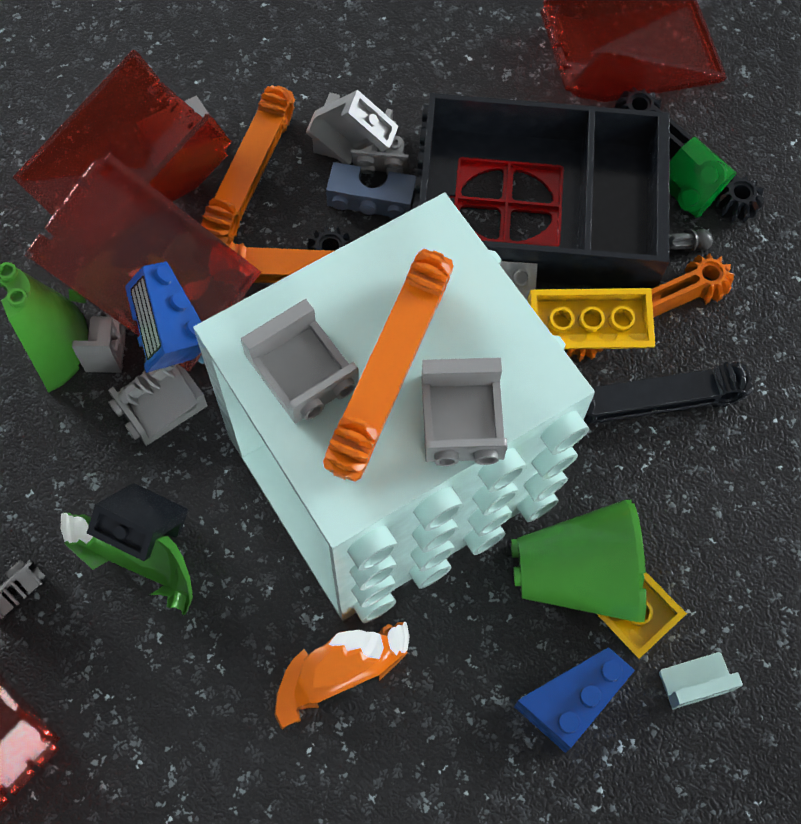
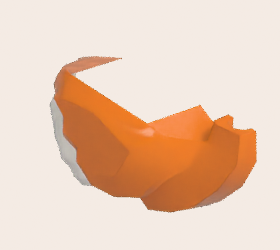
M397 622L394 626L387 624L381 628L379 633L363 630L342 631L310 654L303 649L293 658L285 670L276 694L275 717L281 729L300 722L299 710L319 708V702L378 675L380 681L408 653L410 636L407 622Z

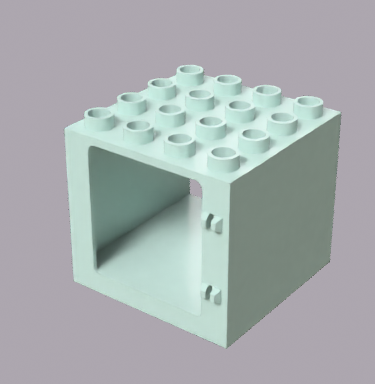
M445 192L193 326L230 440L342 621L357 613L362 623L378 618L395 605L396 600L391 592L399 586L413 579L419 589L425 588L450 571L452 567L447 558L467 545L473 555H478L494 546L505 536L506 533L501 525L513 516L521 513L527 522H532L550 511L559 501L554 493L568 480L563 470L570 466L578 457V454L573 449V445L580 441L589 431L584 418L594 396V389L564 351L566 344L561 337L551 334L500 266L501 258L496 251L487 249ZM422 249L442 253L444 257L452 260L453 271L379 436L365 472L356 482L334 476L332 472L324 468L323 460L326 456L325 453L354 391L343 399L335 398L324 405V409L316 417L309 420L304 418L295 424L246 358L241 338L302 300L307 299L315 311L316 322L349 364L354 362L358 367L360 380L403 287L415 256ZM501 358V402L504 438L507 439L508 446L504 460H499L490 465H480L475 463V461H459L452 466H439L435 462H426L421 379L422 360Z

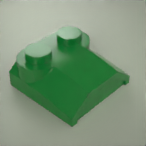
M693 137L679 149L669 162V193L678 201L683 210L699 218L734 178L737 172L698 138Z

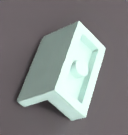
M720 652L659 671L672 710L732 692L743 685L738 672L729 674Z

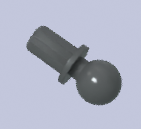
M687 229L683 233L669 234V249L673 250L683 249L685 252H693L695 250L706 251L713 244V236L706 229H698L696 231Z

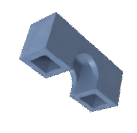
M333 162L326 188L327 206L338 210L349 209L361 211L367 215L378 214L395 219L413 208L416 176L389 171L387 180L382 186L369 188L361 183V166Z

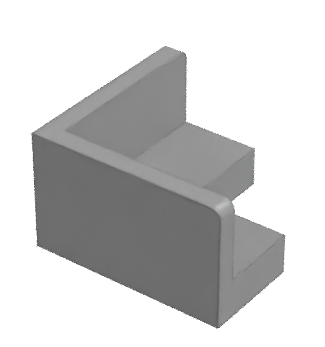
M109 309L108 316H92L90 318L88 341L74 340L72 342V348L85 372L122 373L127 318L123 310Z

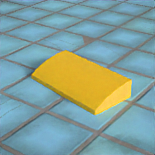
M651 288L530 290L527 297L528 303L551 334L561 337L566 344L565 349L655 348Z
M647 572L644 573L643 588H646L645 622H634L597 614L638 659L687 614Z

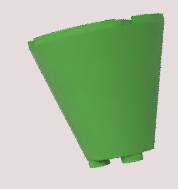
M5 262L0 264V287H3L7 292L6 297L1 300L4 310L47 391L51 392L64 385L79 370L78 365L80 361L72 348V342L74 340L88 341L89 331L86 320L79 308L67 297L16 268L12 263Z
M622 500L518 537L517 539H511L512 558H518L519 562L518 567H513L514 585L521 586L522 599L634 622H645L646 588H643L646 568L638 513L635 504L631 500Z

